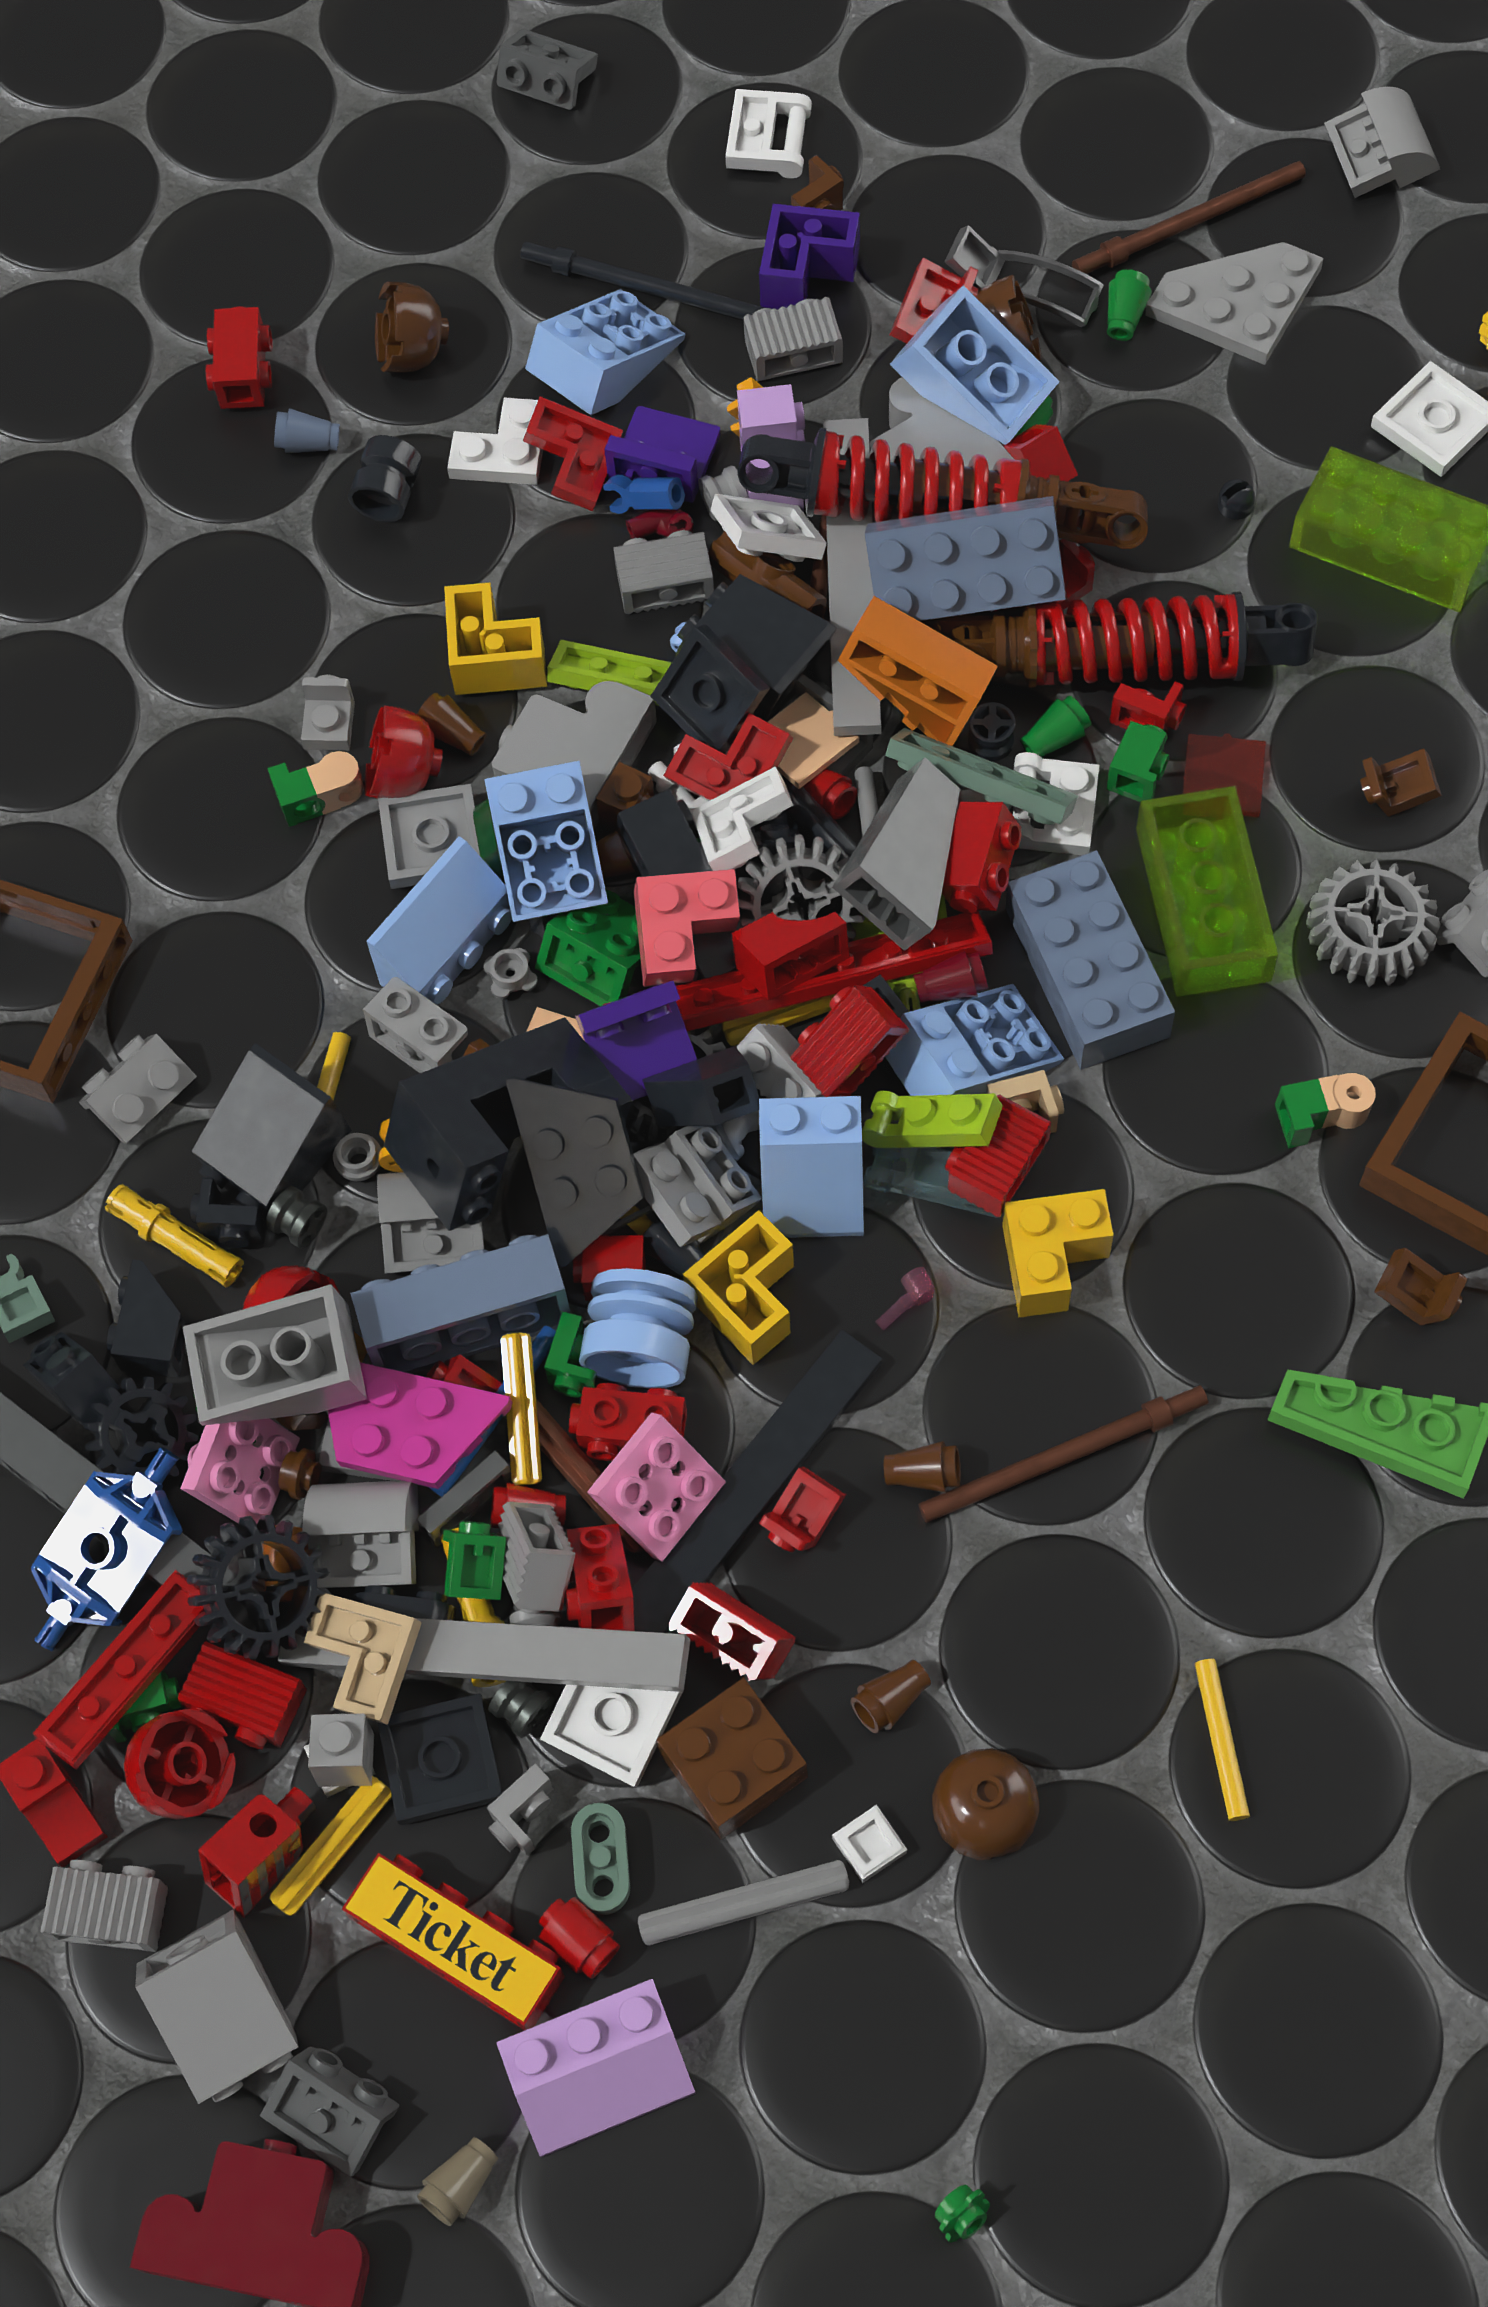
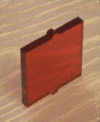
M1228 733L1224 734L1223 737L1188 734L1181 810L1216 813V816L1219 818L1224 817L1225 814L1260 817L1266 741L1232 738Z

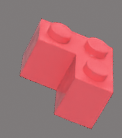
M735 869L636 878L634 900L644 987L657 986L672 980L675 984L692 982L696 971L693 935L736 930L740 912Z

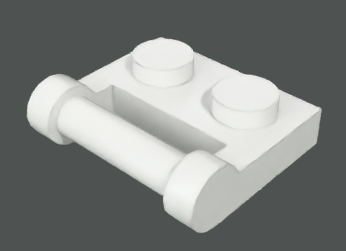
M736 89L725 156L726 168L778 172L785 178L799 177L803 171L804 159L801 156L805 120L811 114V99L800 93ZM777 114H786L789 117L784 150H772Z
M1023 752L1016 755L1013 770L1038 780L1050 781L1051 785L1078 795L1073 813L1061 824H1045L1044 829L1033 828L1030 825L1031 818L1028 816L1029 812L1013 806L1012 815L1022 827L1020 849L1074 855L1089 853L1100 765L1042 759L1041 756L1031 752Z

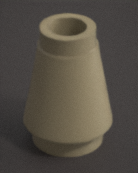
M473 2137L467 2145L463 2146L422 2180L425 2187L417 2195L419 2201L429 2212L448 2226H451L458 2217L464 2219L492 2171V2167L498 2161V2157L485 2143Z

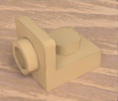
M1044 1070L987 1084L986 1094L995 1093L996 1096L1000 1094L1032 1112L1038 1110L1041 1117L1052 1122L1050 1133L1057 1131L1058 1116L1064 1113L1063 1100L1058 1086L1049 1085Z

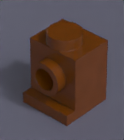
M619 762L596 797L600 826L611 832L617 829L616 822L619 812L655 796L652 776Z

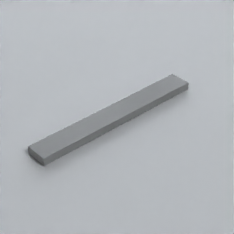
M868 418L823 420V428H827L826 431L844 435L840 454L844 455L849 439L857 435L864 439L865 458H869ZM846 498L842 512L838 517L826 516L830 623L837 628L830 639L834 736L881 734L880 700L838 661L851 634L874 596L865 540L867 524L872 523V502H870L864 520L854 521L850 516V499Z
M307 1618V1619H306L309 1624H310L312 1618ZM417 1619L422 1624L405 1674L683 1692L690 1638L686 1634ZM296 1633V1649L285 1650L280 1646L278 1662L286 1667L345 1670L349 1661V1657L304 1643L305 1637Z

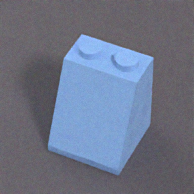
M861 1096L759 1099L763 1215L786 1238L864 1236Z

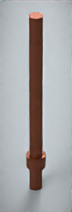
M1297 161L1123 239L1116 236L1101 243L1100 249L1073 260L1072 268L1085 274L1106 265L1109 268H1113L1128 261L1129 255L1304 178L1306 176L1304 165Z
M1199 1385L1166 1400L1162 1396L1143 1403L1141 1405L1142 1410L959 1486L947 1493L945 1492L919 1503L921 1514L925 1522L928 1523L1148 1429H1151L1152 1432H1157L1173 1425L1174 1418L1207 1405V1395L1202 1386Z

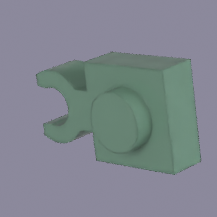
M13 1254L6 1256L10 1265L9 1271L0 1276V1327L9 1343L55 1322L33 1275L24 1278V1271Z

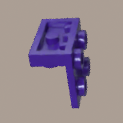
M638 406L635 409L624 438L610 435L604 449L608 480L615 475L627 476L632 481L636 478L678 477L681 479L684 489V501L693 503L699 490L698 479L705 475L720 438V427Z
M673 980L575 1015L584 1041L631 1097L632 1101L647 1096L642 1079L697 1060L676 1003L677 1000H680Z

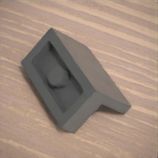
M482 1446L454 1486L442 1497L434 1493L429 1487L418 1484L419 1517L417 1521L419 1523V1530L436 1548L442 1544L440 1537L444 1530L459 1528L460 1521H468L492 1500L493 1487H506V1482L512 1483L511 1471L506 1461L496 1451L490 1454Z

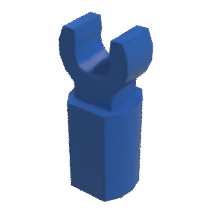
M615 475L603 485L604 490L616 491L622 497L617 498L609 506L610 511L616 514H622L630 507H633L634 510H677L682 506L685 498L682 482L678 477L636 478L632 481L627 476Z

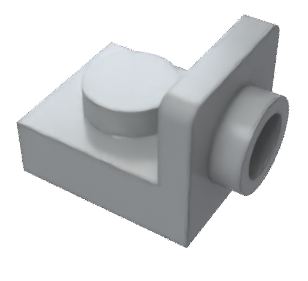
M333 675L303 678L302 690L306 700L301 734L303 749L350 751L355 701L349 680Z
M536 1763L487 1807L492 1819L495 1821L489 1827L492 1834L509 1852L518 1846L526 1856L535 1848L531 1839L517 1823L522 1818L529 1822L537 1817L550 1803L551 1799L547 1795L554 1790L550 1779Z

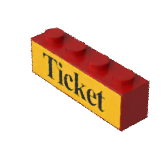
M378 1853L342 1908L349 1919L524 2031L534 2027L565 1978L561 1968L555 1965L560 1957L536 1940L532 1939L528 1947L510 1936L514 1928L492 1912L486 1911L481 1918L465 1908V1905L469 1899L446 1883L442 1882L438 1889H435L422 1881L420 1877L424 1871L407 1858L397 1854L393 1861Z

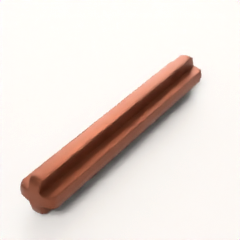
M536 1399L541 1451L606 1525L617 1524L587 1493L602 1474L601 1471ZM619 1525L622 1543L632 1553L643 1551L644 1549Z

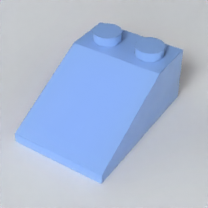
M964 285L940 304L890 363L922 397L1004 445L1013 439L1060 382Z

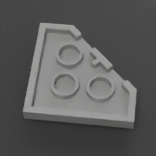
M1281 242L1166 272L1146 305L1145 316L1265 365L1321 271L1323 258L1288 243Z

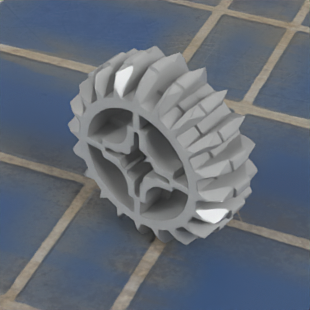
M796 835L794 840L795 848L787 849L785 840L779 838L776 840L778 853L775 855L766 847H762L759 849V856L764 864L761 865L749 860L746 863V871L753 878L742 877L738 880V888L747 893L738 896L739 909L747 910L739 918L742 927L771 912L777 917L787 920L816 919L818 911L824 906L831 904L830 899L840 896L832 887L850 857L836 863L840 857L841 848L835 844L825 854L822 853L823 839L821 837H815L812 847L805 848L803 835ZM798 866L819 869L833 880L826 882L825 879L808 880L802 876ZM783 871L786 883L785 888L781 893L772 896V902L761 905V897L765 887L774 876ZM793 882L796 883L799 893L802 892L804 898L808 899L809 905L807 909L809 918L805 916L803 908H800L799 904L794 902ZM841 896L836 913L847 924L848 939L853 940L856 937V931L849 923H862L864 915Z
M1377 858L1371 862L1369 869H1365L1356 860L1351 865L1350 873L1339 866L1334 871L1332 879L1325 878L1320 883L1319 893H1315L1311 898L1309 905L1311 912H1308L1306 924L1307 928L1311 929L1308 937L1310 945L1318 946L1316 953L1318 961L1332 959L1330 965L1332 974L1343 968L1348 971L1347 979L1349 983L1354 981L1357 975L1365 976V981L1368 987L1375 983L1376 977L1381 976L1389 986L1395 981L1397 974L1407 979L1412 975L1414 966L1421 968L1426 963L1428 953L1433 951L1436 945L1437 938L1435 934L1438 933L1440 921L1435 916L1437 911L1436 900L1427 899L1429 894L1428 884L1413 886L1416 879L1414 871L1402 877L1398 875L1399 868L1397 863L1389 867L1387 871L1380 869ZM1366 898L1360 903H1348L1347 907H1341L1354 899ZM1370 911H1372V922H1375V924L1371 923ZM1374 926H1375V929H1377L1375 935H1374V933H1373V927H1374ZM1399 938H1406V940L1395 946L1380 948L1386 942H1398Z

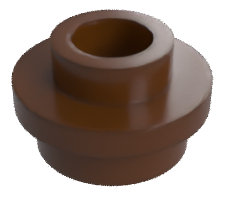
M303 1448L300 1452L290 1450L282 1462L278 1480L279 1488L289 1492L291 1498L303 1499L308 1493L309 1488L312 1485H317L320 1481L322 1467L320 1462H316L314 1450Z

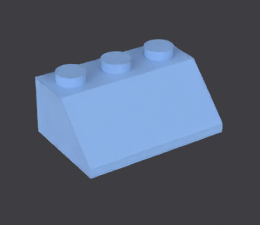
M459 836L366 941L380 985L384 987L393 977H398L433 1003L440 1004L449 995L453 981L464 969L472 968L480 959L485 944L494 934H501L510 924L512 915L506 885L469 843Z

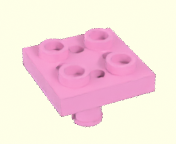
M651 1413L587 1493L652 1558L663 1562L726 1481L662 1415ZM679 1462L680 1469L677 1473L673 1474L672 1470L677 1468L676 1464ZM679 1498L680 1506L677 1510L673 1511L672 1508L677 1504V1501L674 1499Z
M270 1418L206 1425L199 1443L194 1445L189 1451L187 1458L189 1468L180 1489L239 1523L240 1517L252 1516L257 1524L262 1515H271L280 1492L278 1480L282 1462L290 1450H296L300 1438ZM263 1468L264 1474H263L262 1479H260V1476H261V1471H260V1470Z

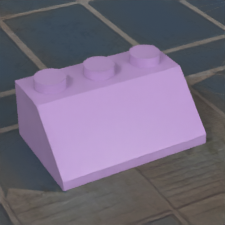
M653 1979L496 2042L515 2097L541 2158L696 2094Z

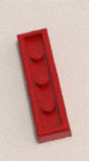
M177 1570L169 1576L33 1732L37 1740L75 1770L78 1769L200 1627L196 1625L194 1619L205 1611L204 1607L189 1606L187 1602L188 1598L192 1595H200V1588L196 1585L188 1584L187 1578Z

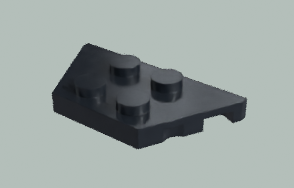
M518 1076L511 1077L505 1080L553 1252L558 1268H561L571 1262L645 1196L618 1098L598 1093L579 1092L574 1088L560 1085L551 1086L532 1082Z

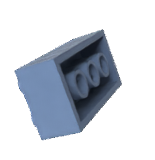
M1053 496L867 524L865 540L874 596L918 621L1066 600Z
M1097 850L1008 882L1006 912L1080 1070L1170 1038L1175 1010Z
M548 1234L540 1237L536 1235L521 1236L511 1241L509 1246L490 1252L484 1249L474 1250L464 1254L460 1261L443 1266L437 1264L424 1265L413 1270L410 1276L393 1281L377 1279L365 1284L361 1290L350 1293L364 1344L372 1365L409 1374L431 1368L438 1360L444 1363L446 1360L459 1354L463 1357H468L501 1347L502 1336L509 1333H528L531 1337L538 1335L545 1325L557 1330L562 1312L571 1314L565 1287Z

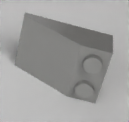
M331 1284L183 1326L197 1413L201 1425L314 1414L367 1399L349 1305Z

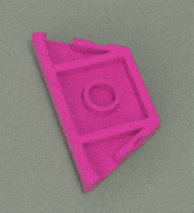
M360 1362L367 1399L328 1410L335 1457L340 1466L439 1489L454 1473L459 1460L469 1456L483 1441L481 1436L500 1415L505 1416L511 1410L513 1402L510 1396Z

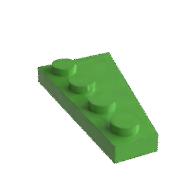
M1287 1370L1269 1414L1268 1421L1464 1499L1488 1437V1403L1480 1402L1479 1407L1455 1403V1398L1433 1394L1432 1398L1428 1399L1402 1394L1403 1389L1382 1386L1380 1390L1358 1387L1353 1380Z

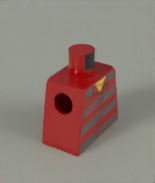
M293 1787L277 1804H274L264 1794H258L198 1850L205 1884L243 1918L255 1907L301 1854L303 1844L300 1826L317 1809L313 1801L297 1787Z

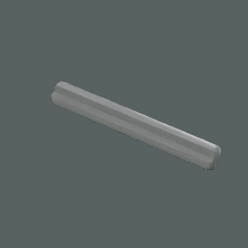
M836 1860L651 1911L638 1917L641 1937L646 1945H652L844 1892L849 1888V1878L844 1863Z

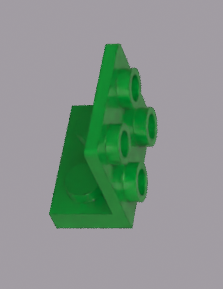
M606 890L608 904L563 912L547 923L535 969L599 1006L627 997L635 968L641 964L635 906L622 900L616 893Z

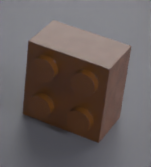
M744 1677L656 1739L661 1757L721 1840L808 1778L807 1763Z

